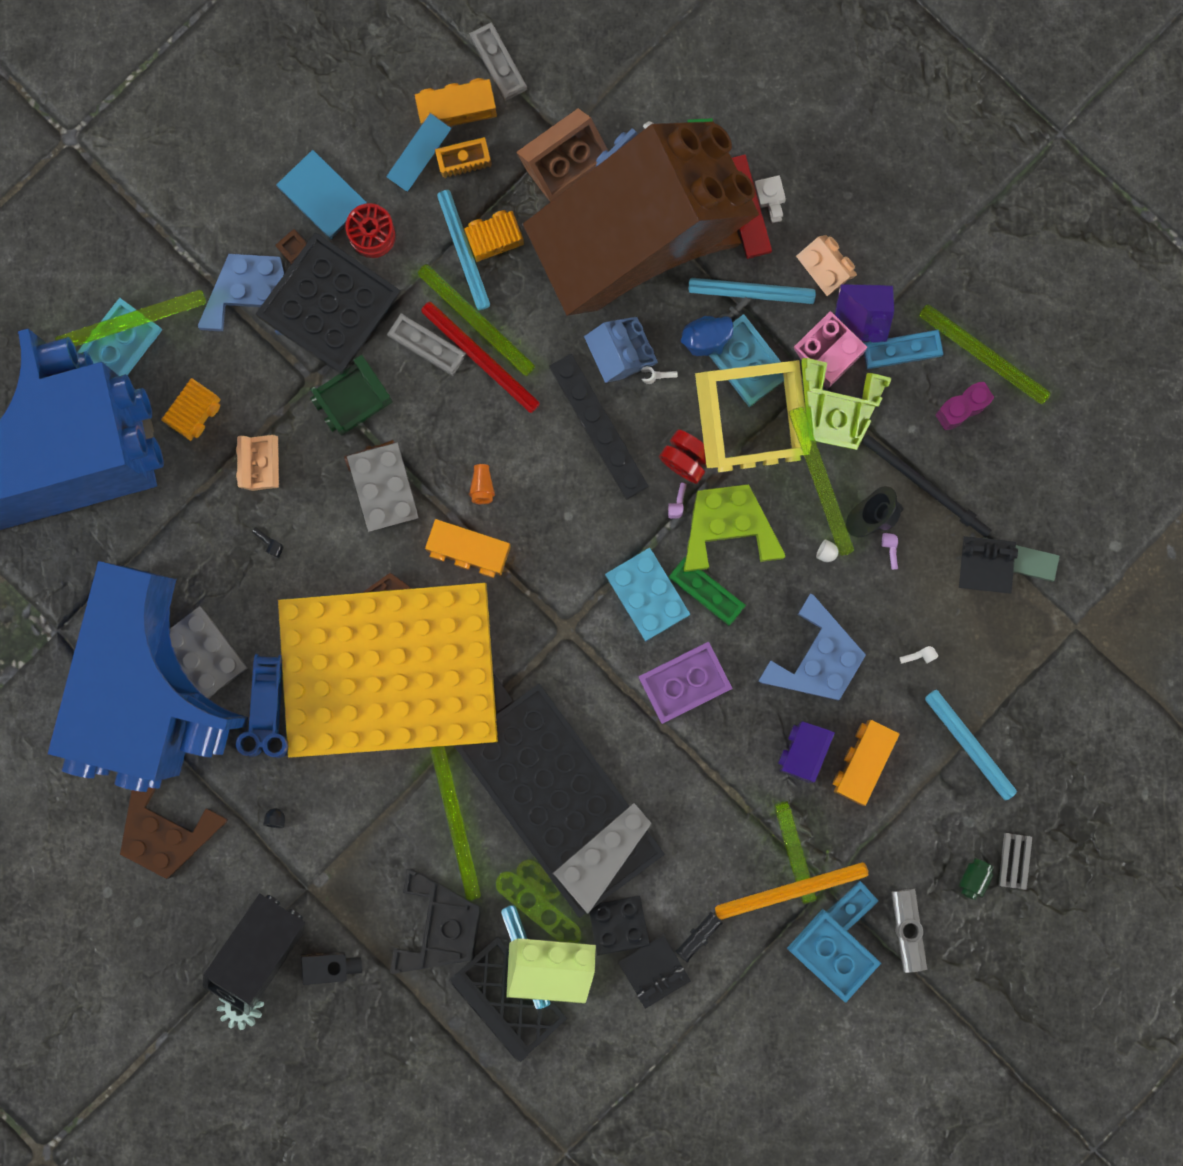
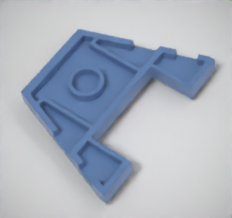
M228 254L199 321L198 328L207 331H223L226 305L261 307L285 274L281 258ZM275 330V333L277 335H282L280 332Z
M809 594L798 615L818 626L821 630L795 674L770 661L758 682L833 700H840L866 655L817 598Z

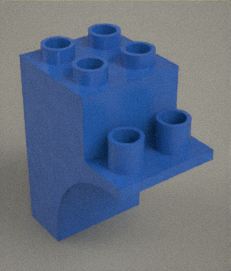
M30 329L18 331L21 346L20 376L12 401L0 419V530L157 487L154 470L163 468L164 461L157 440L154 437L146 439L142 421L152 418V408L146 391L143 388L135 390L130 378L126 374L119 376L103 362L94 364L88 352L77 354L76 348L69 337L46 343Z
M98 561L48 750L49 755L65 758L62 772L84 778H94L95 774L109 775L110 770L117 772L114 783L116 786L147 792L148 787L159 789L162 779L180 775L185 752L203 757H212L213 754L223 755L229 730L246 727L248 717L231 712L205 697L188 679L176 657L170 639L169 619L171 600L177 579Z

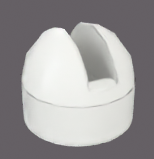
M825 539L818 549L816 558L824 562L834 561L838 556L837 546Z

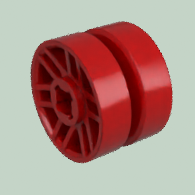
M372 203L362 204L354 208L347 217L346 233L353 249L358 254L367 258H378L391 250L395 243L396 232L389 213L383 207Z
M678 429L670 439L672 446L666 445L659 455V459L684 479L698 484L705 474L702 467L707 468L704 443L691 434Z

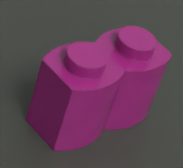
M985 382L975 383L967 388L962 395L947 400L935 416L945 430L954 429L960 426L968 417L982 412L992 402L994 396Z

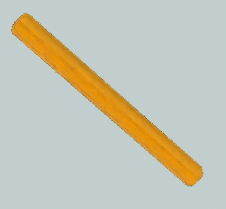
M864 862L717 905L715 912L717 917L722 920L865 878L869 875L868 869Z

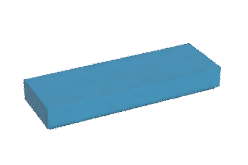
M429 113L386 177L408 192L435 153V149H438L451 130V127L432 113Z
M939 330L888 338L887 342H864L867 346L864 352L866 370L937 358L944 355Z
M859 881L826 912L847 931L878 902V899Z

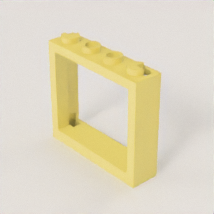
M799 360L695 373L707 468L718 467V472L732 471L733 465L740 464V469L756 467V462L763 461V466L779 464V458H785L786 462L800 461V455L811 454ZM783 373L792 448L725 458L716 381Z

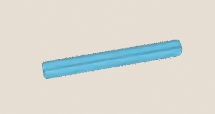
M450 190L441 191L437 194L476 308L479 311L490 307V302Z
M690 278L688 287L690 293L813 304L816 297V291L809 288Z
M938 690L929 693L925 698L927 703L1004 800L1012 798L1017 792L1014 786Z

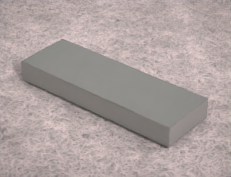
M491 22L469 33L503 99L506 101L526 91L527 86L493 23Z
M403 314L399 315L387 334L392 340L451 376H454L466 357L465 352Z

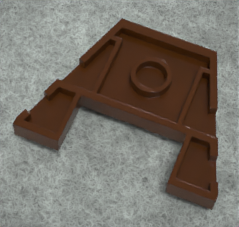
M148 787L147 792L131 790L120 855L166 879H169L228 821L227 818L206 808L192 832L147 808L156 788Z

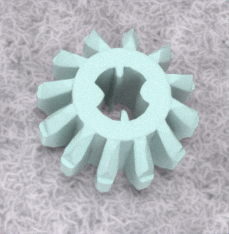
M219 998L225 1005L218 1006L217 1011L226 1012L220 1018L222 1022L228 1018L231 1019L229 1028H233L238 1022L239 1029L243 1030L246 1023L249 1026L255 1025L253 1017L260 1018L262 1016V1013L256 1009L264 1006L262 1001L257 1002L250 1014L246 1015Z

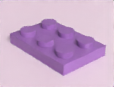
M709 642L638 676L661 724L733 689Z

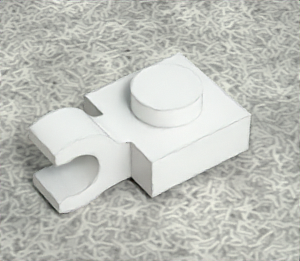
M780 175L755 181L754 186L760 208L768 207L772 223L782 221L783 212L780 204L785 203L786 198Z

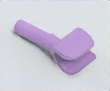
M685 483L680 484L677 503L668 504V517L670 519L682 517L683 498L687 486Z
M883 533L882 547L890 548L892 570L898 569L896 556L898 537L895 534Z

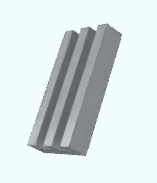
M1004 833L998 886L1027 889L1032 846L1031 836ZM1013 839L1015 844L1010 882H1007L1010 842ZM1021 841H1024L1020 883H1017Z

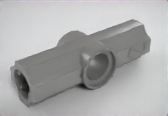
M915 889L892 891L896 920L895 932L899 940L903 972L927 970L922 938L923 927L920 924ZM908 923H912L915 926V933L910 938H906L903 934V928Z

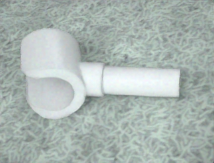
M649 366L641 369L645 373L652 372V376L649 379H642L646 384H652L656 379L677 377V371H654Z
M928 646L916 653L899 658L901 664L921 657L924 658L926 663H929L936 659L938 654L933 647Z

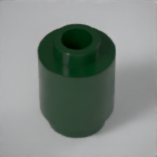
M974 858L973 862L968 864L958 885L963 889L961 894L972 900H976L977 897L983 898L992 880L994 867Z

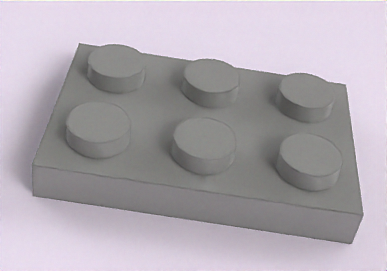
M398 442L347 456L368 532L419 518Z
M201 606L170 628L171 644L184 673L192 684L208 699L248 669Z

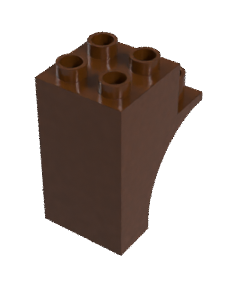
M714 121L651 124L523 223L567 316L599 311L622 294L660 273L710 253L736 248L743 243L737 230L759 215L752 201L755 197V189L751 180L744 173L737 170L729 154V151L732 149L731 139L721 126L715 124Z

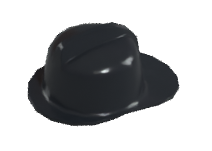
M888 486L879 487L851 510L846 521V528L851 536L857 538L865 537L877 529L887 530L895 526L904 508L897 501V495L893 488Z

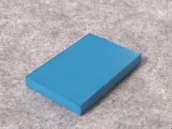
M314 150L305 156L276 184L277 188L330 240L346 226L347 217L354 208L367 204Z
M824 909L814 917L787 947L795 957L845 1003L881 964Z

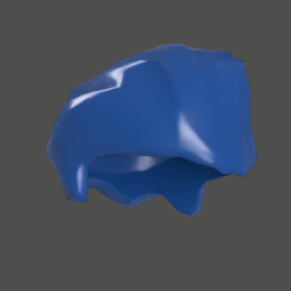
M728 316L721 318L701 317L692 321L684 328L681 343L695 356H709L713 353L720 355L723 352L724 346L733 336V322Z

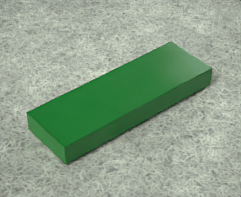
M684 557L668 578L730 626L746 605L702 570L684 572L686 557Z

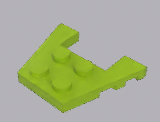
M802 358L809 440L857 450L871 423L870 417L875 406L879 407L882 400L880 396L884 388L889 386L891 378L867 373L862 399L823 390L827 362Z
M749 484L697 491L684 572L708 569L709 564L705 542L756 536L760 562L785 558V553Z

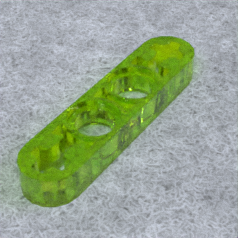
M788 801L776 803L774 808L795 881L808 879L810 874ZM815 892L800 896L803 905L816 901Z
M506 871L497 877L496 888L499 893L557 941L565 943H578L580 941L581 930L579 926L518 875L511 871ZM511 876L514 879L512 884L516 888H519L520 884L525 887L518 893L516 900L511 897L515 893L512 889L507 888L503 890L501 888L503 886L502 877L508 879ZM524 893H532L535 896L536 903L533 907L525 908L521 904V896ZM548 909L554 911L557 916L555 923L551 925H546L541 920L542 912ZM561 918L566 920L562 926L568 930L572 927L576 930L574 932L576 936L574 941L572 939L565 941L563 939L565 934L560 929H558L557 934L552 931V929L558 926Z

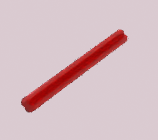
M429 301L422 307V314L529 413L534 412L540 405L539 401L432 302Z

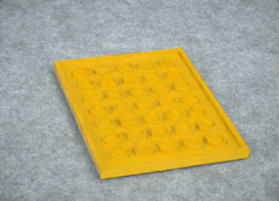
M487 583L278 600L288 758L498 742Z

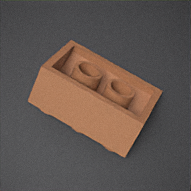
M578 108L516 153L529 175L551 202L596 167V160L599 155L605 150L608 151L591 117Z

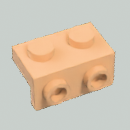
M824 235L818 236L796 257L826 296H830L840 288L841 284L846 283L849 279H853L857 274L854 271L855 266L848 257H843L839 252L838 243L832 237Z
M243 435L238 436L236 447V478L238 487L252 491L279 488L278 436L267 435L251 438Z

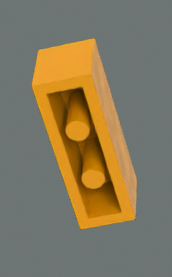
M476 78L467 84L459 85L458 83L446 85L443 89L434 90L428 88L421 90L418 94H414L421 125L429 113L435 115L448 126L497 117L490 79Z
M437 519L434 521L425 547L426 551L430 553L429 557L442 562L445 561V558L454 560L455 566L469 570L470 566L480 569L479 574L494 578L495 574L501 576L511 548L510 543Z
M868 720L866 724L861 723L855 735V737L859 738L855 748L850 747L844 758V761L847 762L843 772L839 770L833 781V785L836 786L834 789L835 793L862 806H866L899 737V733L873 720Z

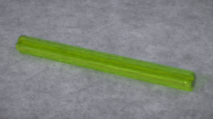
M428 264L423 265L419 269V277L522 374L528 376L533 372L535 365Z
M199 289L59 335L55 338V341L69 337L76 347L204 305L206 303L205 295Z
M927 304L921 310L919 316L1035 401L1043 404L1049 398L1050 391L931 305Z
M803 407L794 408L789 411V415L838 552L841 556L848 555L854 551V547Z
M432 747L430 749L466 898L470 901L479 899L481 897L445 747Z

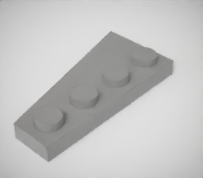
M635 803L553 873L587 914L651 825V822Z

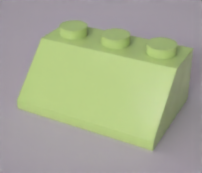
M519 938L510 942L507 997L586 1003L595 973L596 945Z

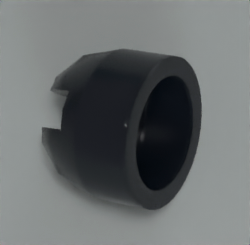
M277 808L270 809L265 814L263 826L284 828V813Z

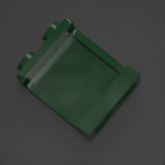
M363 355L354 359L355 364L347 368L342 375L338 374L317 389L315 387L310 389L314 394L310 398L318 411L324 409L328 415L324 419L332 432L338 430L341 436L393 402Z

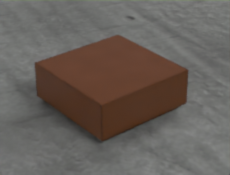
M293 229L275 246L292 265L307 242Z

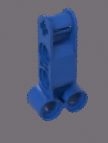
M255 654L249 732L240 734L236 740V748L242 755L254 757L264 750L268 756L281 758L288 753L287 738L279 734L283 679L282 655L278 657H260L259 654ZM261 665L276 666V667H264V666H261ZM253 737L256 741V746L252 751L247 752L244 748V742L247 738ZM279 738L282 741V749L277 753H273L270 749V744L272 740Z

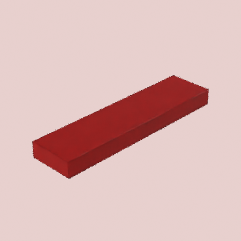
M746 155L733 157L732 160L737 170L744 173L754 186ZM756 191L752 201L759 215L738 229L746 259L772 252Z

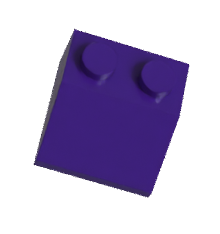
M841 284L834 315L861 341L873 343L887 342L894 315L893 286Z
M803 721L799 722L798 726L793 725L788 740L792 741L788 751L785 749L782 751L778 764L782 765L780 771L807 783H815L835 732Z

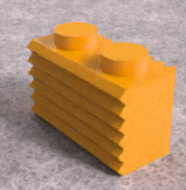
M485 137L435 149L442 177L445 179L447 175L449 177L452 174L456 176L457 173L461 175L462 172L476 171V169L481 170L482 167L485 169L487 166L491 167L492 165Z
M506 210L498 211L489 220L477 219L468 224L469 227L464 228L476 262L524 245V240L513 211L508 213Z
M191 378L161 420L191 441L194 437L198 438L205 429L204 422L209 416L213 417L218 412L221 399Z

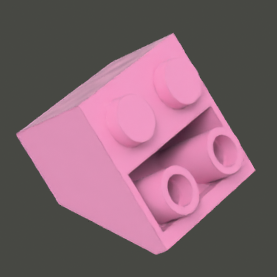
M831 311L794 346V350L801 360L802 358H810L827 362L823 384L826 389L831 387L867 349V346Z

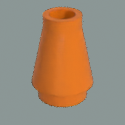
M486 464L474 466L469 496L472 497V502L475 504H489L495 496L489 465Z

